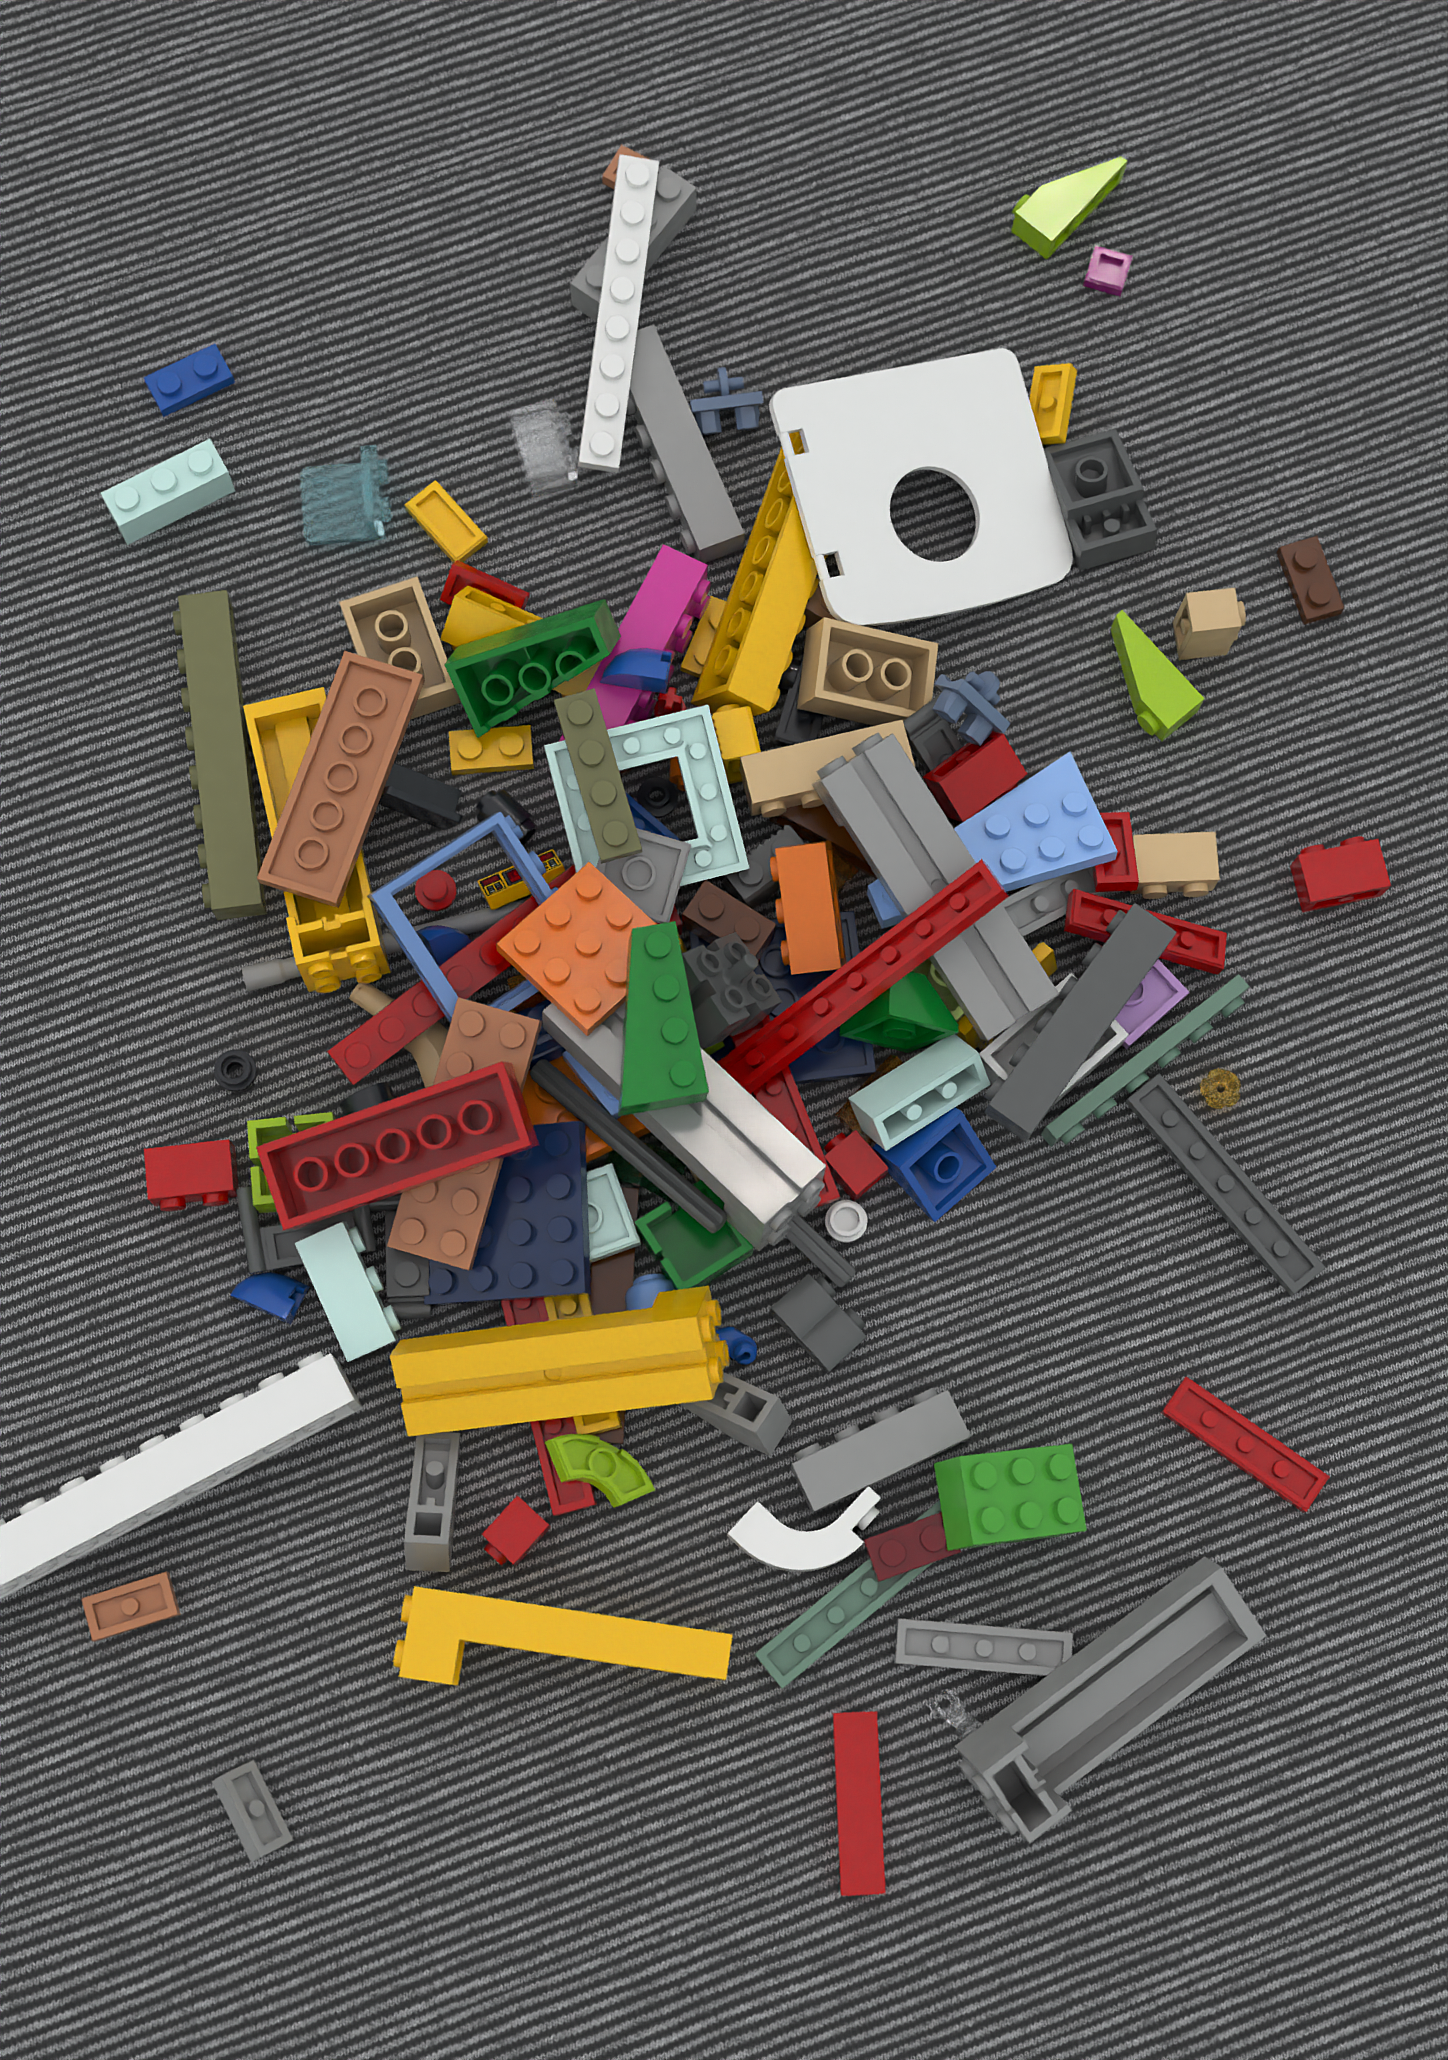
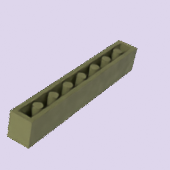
M227 590L178 596L179 611H173V623L176 635H182L183 649H177V661L180 674L186 673L188 686L181 688V698L184 712H190L192 726L185 727V736L188 751H195L196 765L189 766L192 789L199 790L200 804L194 805L193 811L197 830L203 829L204 844H198L201 869L207 868L209 882L202 884L204 906L206 909L211 908L217 920L267 914L264 885L260 884L257 880L262 863L246 719L243 709L244 701L233 604Z

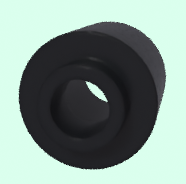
M505 789L498 793L491 790L480 800L476 807L480 811L476 818L479 822L500 811L504 817L510 815L515 825H518L523 833V837L519 839L523 846L538 829V826L532 821L533 816Z

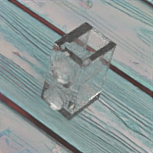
M555 398L509 410L510 427L531 498L534 499L578 487L577 472L583 471V467L577 466L579 451L577 447L570 448L567 436L572 435L570 421L566 411L559 412Z

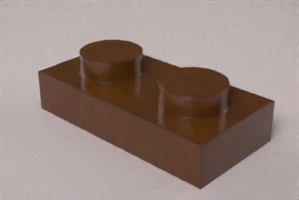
M1311 537L1279 547L1276 553L1303 625L1341 614L1344 610V605L1318 537Z

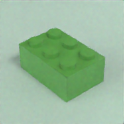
M1072 1444L958 1456L934 1463L948 1551L1060 1537L1087 1531Z

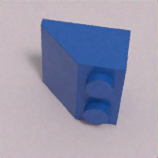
M956 1107L887 1151L878 1144L872 1147L888 1166V1172L934 1222L997 1168L963 1112Z

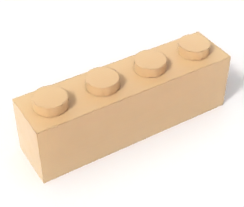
M903 719L740 757L739 770L751 816L762 814V817L769 818L785 813L788 807L802 804L803 808H813L824 804L812 786L814 782L820 779L816 771L842 755L846 761H849L856 756L852 748L878 732L882 738L894 734L915 767Z

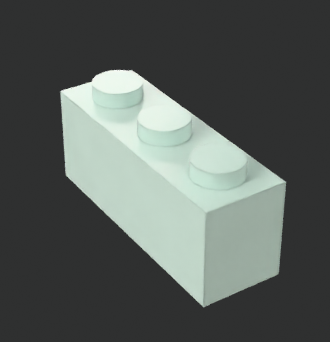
M208 439L101 492V495L126 544L129 545L235 492L226 466L211 439Z
M954 1034L941 1039L848 1099L861 1130L887 1151L991 1084L979 1052Z
M342 1221L295 1243L347 1362L398 1340L395 1331L401 1329L400 1322L392 1305L385 1308L378 1294V1291L384 1289L374 1265L367 1268L360 1252L366 1250V1246L356 1226L349 1229L347 1222Z

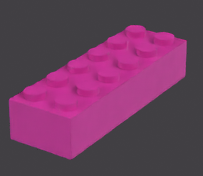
M664 544L618 629L621 635L610 655L602 659L586 689L595 688L607 730L650 719L657 701L653 699L656 692L600 683L605 667L616 655L629 649L649 648L672 652V660L677 651L683 654L693 634V631L689 630L694 618L701 619L710 603L711 597L707 596L711 586V582L707 580L708 565ZM673 665L670 666L668 683L675 668ZM563 735L559 741L565 740Z

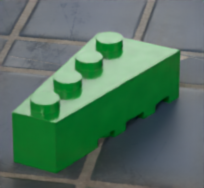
M603 599L460 645L444 665L477 738H479L503 720L506 721L534 700L541 699L564 681H569L610 655L621 635L608 604Z
M676 921L632 928L630 934L618 1116L703 1102L709 1093Z

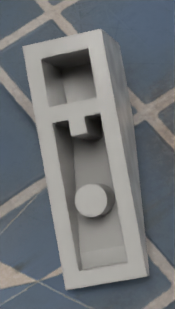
M723 1372V1382L718 1384L713 1400L680 1403L681 1406L733 1439L771 1456L792 1423L790 1415L778 1396Z
M442 1432L416 1436L404 1537L406 1570L450 1572L455 1524L460 1433Z

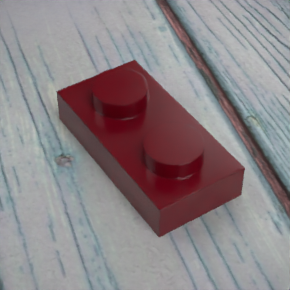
M942 1512L863 1540L878 1582L961 1552L960 1549L951 1551L947 1549Z

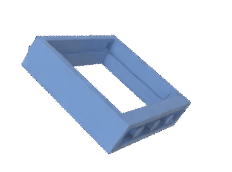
M501 811L492 814L367 896L450 1023L458 996L393 898V895L492 832L540 906L558 888L550 889L542 876L546 873L542 861L534 851L527 853L519 841L523 837L520 827L515 825L510 815L504 817ZM526 979L487 1006L510 1011L539 990Z

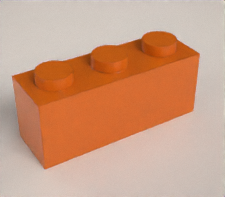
M831 840L775 848L776 856L770 858V869L773 881L780 884L781 898L776 899V915L779 924L785 923L787 940L781 941V954L784 965H790L791 975L841 968L847 962Z

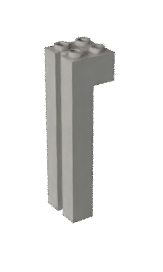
M878 732L853 747L852 750L856 756L849 761H846L842 755L816 771L820 779L814 782L812 786L839 827L845 826L896 908L905 919L976 863L894 734L882 738ZM1002 903L929 957L982 1040L988 1041L1027 1013L1033 1012L1059 995Z
M551 1003L542 1011V1027L619 1101L625 1003L588 1036ZM700 1047L709 1090L705 1101L635 1113L633 1115L724 1201L723 1211L727 1215V1221L758 1251L768 1243L775 1246L790 1231L791 1227L787 1223L793 1216L796 1217L799 1213L803 1217L807 1216L820 1202L821 1198L818 1195L825 1185L822 1181L826 1165Z
M1204 1556L955 1745V1748L963 1758V1761L958 1766L972 1786H976L983 1795L981 1800L992 1816L1001 1822L1011 1836L1018 1831L1030 1844L1072 1812L1068 1803L1059 1796L1061 1793L1265 1638L1266 1634L1223 1568Z

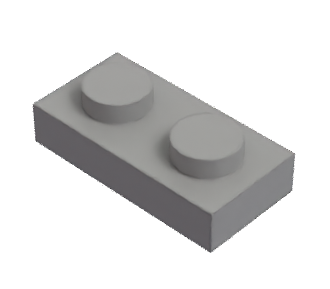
M254 1760L212 1781L251 1863L293 1841Z

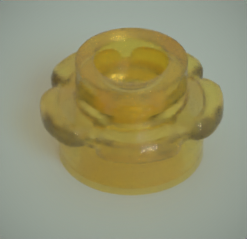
M1222 1068L1213 1069L1208 1073V1077L1203 1078L1200 1083V1093L1206 1098V1103L1212 1108L1232 1107L1240 1098V1080L1234 1073ZM1217 1086H1223L1224 1092L1219 1093Z

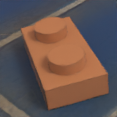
M169 1572L81 1598L91 1638L94 1642L181 1615Z

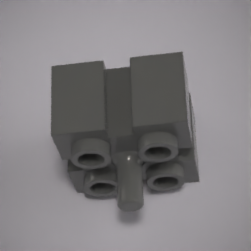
M736 932L714 940L707 948L702 945L682 953L699 1044L702 1049L722 1042L730 1034L733 1037L754 1028L782 1003V1000L764 974L756 975L753 971L758 967V960L753 954H750L749 949Z

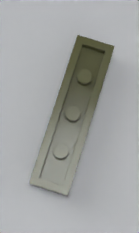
M595 688L554 699L555 709L601 864L641 853V843Z

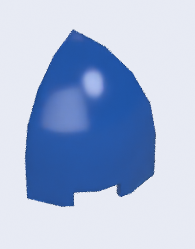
M649 648L629 649L616 655L605 667L600 683L666 694L672 652Z
M433 925L416 931L438 966L471 942L467 935L456 928Z
M267 1272L253 1274L239 1282L233 1289L230 1297L291 1325L310 1286L286 1275Z

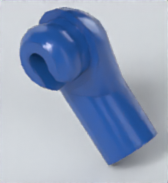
M732 1326L716 1330L720 1341L726 1340L729 1357L742 1365H748L756 1359L757 1345L751 1337Z

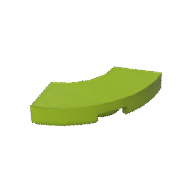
M568 1434L545 1442L561 1483L573 1480L590 1483L606 1495L613 1508L655 1490L644 1469L624 1449L619 1450L613 1445L600 1440L597 1436Z

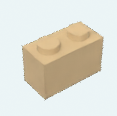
M1235 588L1186 593L1173 621L1179 660L1227 655L1234 640L1238 638L1239 630L1245 625L1246 621L1244 603L1242 601L1237 602Z
M1216 832L1133 835L1139 884L1136 891H1130L1131 894H1142V897L1146 899L1163 898L1169 892H1183L1185 897H1201L1207 895L1208 891H1212L1220 880Z

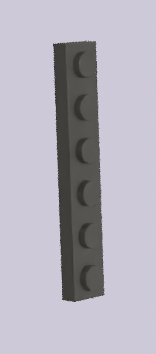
M1160 1073L1125 1101L1290 1296H1293L1326 1268Z

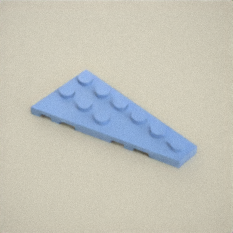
M1068 752L954 828L975 863L982 859L990 867L1006 892L1116 860L1118 852L1071 752ZM879 879L868 885L867 896L881 929L901 922L904 918Z

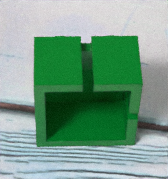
M702 1180L693 1184L722 1210L724 1209V1201ZM667 1201L635 1221L637 1234L653 1259L657 1261L663 1257V1260L660 1261V1270L666 1276V1279L671 1281L676 1290L703 1287L753 1254L754 1247L728 1221L716 1233H711L676 1202H674V1205L678 1211L673 1215L672 1207Z

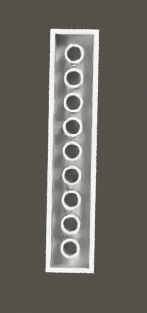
M321 1352L312 1354L298 1363L300 1369L286 1377L283 1376L282 1372L274 1374L258 1384L261 1390L245 1398L243 1393L234 1395L219 1404L221 1411L205 1419L203 1414L196 1415L179 1425L181 1432L168 1439H165L164 1435L156 1436L139 1446L141 1453L125 1460L124 1456L116 1457L99 1467L101 1474L87 1481L83 1476L76 1478L59 1488L61 1495L45 1502L44 1498L29 1502L19 1509L21 1516L5 1523L4 1519H0V1600L363 1409L341 1364L331 1353L324 1357Z

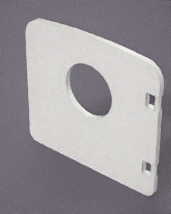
M999 348L783 388L777 391L771 398L769 403L771 417L776 434L780 438L785 456V466L811 557L815 561L823 599L830 614L836 620L869 627L958 613L1012 599L1054 585L1061 581L1070 571L1073 561L1072 546L1048 469V463L1016 356L1010 350ZM790 433H800L805 453L795 455L789 436ZM917 470H934L953 478L966 491L974 508L976 527L970 546L960 557L944 562L926 560L911 552L900 541L891 522L890 501L895 486L903 476ZM835 555L840 576L830 578L824 556Z

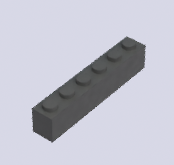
M1136 903L1133 904L1127 914L1122 910L1117 912L1106 928V931L1112 935L1103 947L1098 943L1093 945L1082 961V964L1087 969L1078 980L1073 976L1069 978L1059 992V995H1057L1063 1002L1056 1012L1053 1013L1049 1009L1045 1011L1033 1028L1039 1035L1029 1047L1024 1042L1021 1044L1009 1061V1064L1014 1067L1013 1071L1006 1080L998 1076L984 1096L990 1101L984 1113L1024 1142L1032 1135L1177 933Z

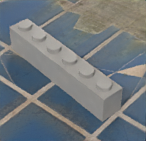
M653 324L639 329L636 335L626 413L627 415L634 413L638 422V426H635V432L639 444L643 450L649 448L653 460L650 461V467L657 484L664 483L669 494L665 496L669 514L672 519L679 518L684 529L680 531V537L687 554L694 553L698 561L707 563L744 549L745 533L656 328Z

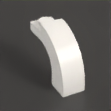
M868 1486L835 1522L823 1529L809 1532L794 1530L783 1525L757 1501L727 1533V1536L747 1555L769 1567L791 1572L823 1569L845 1559L864 1543L852 1529L857 1525L863 1531L880 1513L874 1505L881 1497Z

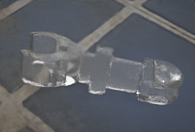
M942 1690V1695H945L950 1700V1711H943L939 1707L938 1702L929 1703L934 1715L942 1720H946L956 1728L954 1734L960 1740L978 1729L979 1721L973 1715L967 1716L964 1708L961 1706V1700L952 1690Z

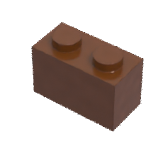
M707 880L703 882L682 913V927L709 944L714 940L736 932L749 949L750 954H753L758 961L775 937L776 924Z

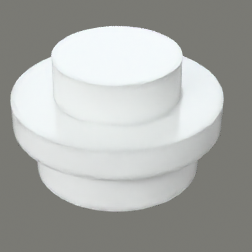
M841 1200L834 1203L828 1209L825 1216V1227L828 1234L836 1241L842 1243L854 1242L866 1230L867 1215L858 1203L851 1200Z

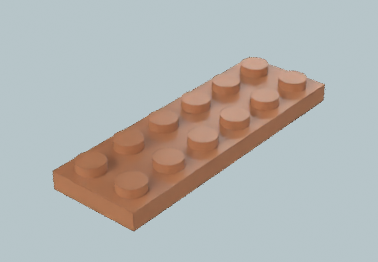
M344 651L257 876L260 884L339 908L425 682L422 674Z
M458 997L433 1085L505 1061L512 1063L521 1092H523L542 1021ZM503 1158L402 1192L387 1247L465 1270H472Z

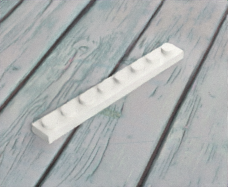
M619 155L578 467L617 473L619 470L659 161Z

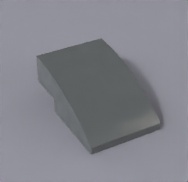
M1116 428L1044 449L1048 469L1072 546V554L1079 571L1155 549L1157 528L1143 500L1144 488Z

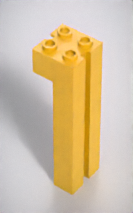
M324 687L243 706L271 837L274 835L327 698ZM361 848L339 908L283 891L289 915L286 921L296 966L309 992L329 993L339 989L342 980L356 977L358 983H371L379 980L382 974L391 973L378 914L370 898L367 897L372 893L363 848Z
M709 1286L658 1292L652 1308L403 1339L394 1348L390 1355L396 1386L401 1388L403 1397L401 1409L409 1437L713 1400L718 1384L723 1382L724 1367L729 1366V1350L726 1340L720 1341L719 1334H716L715 1326L721 1325L718 1300H712Z
M414 1586L413 1596L405 1595L401 1622L408 1623L405 1641L397 1640L393 1667L400 1668L399 1677L458 1686L465 1642L725 1681L733 1634Z

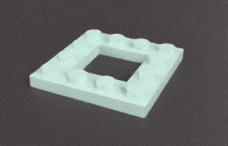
M709 705L607 730L619 771L677 757L697 835L696 839L685 841L691 844L680 886L750 869ZM565 740L544 745L576 873L588 862L597 867L599 855Z

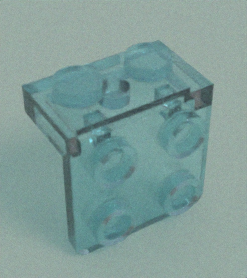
M377 445L360 446L361 463L308 466L301 470L304 537L308 544L318 545L386 539L385 522L392 521L390 498L383 497L382 484H389L387 459L379 458Z

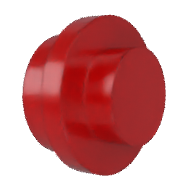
M431 870L416 882V899L423 908L429 911L445 910L452 905L456 898V884L453 878L444 871Z

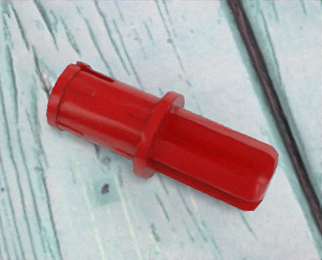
M668 687L666 694L659 693L658 701L654 707L655 718L686 710L683 697L677 695L676 688Z

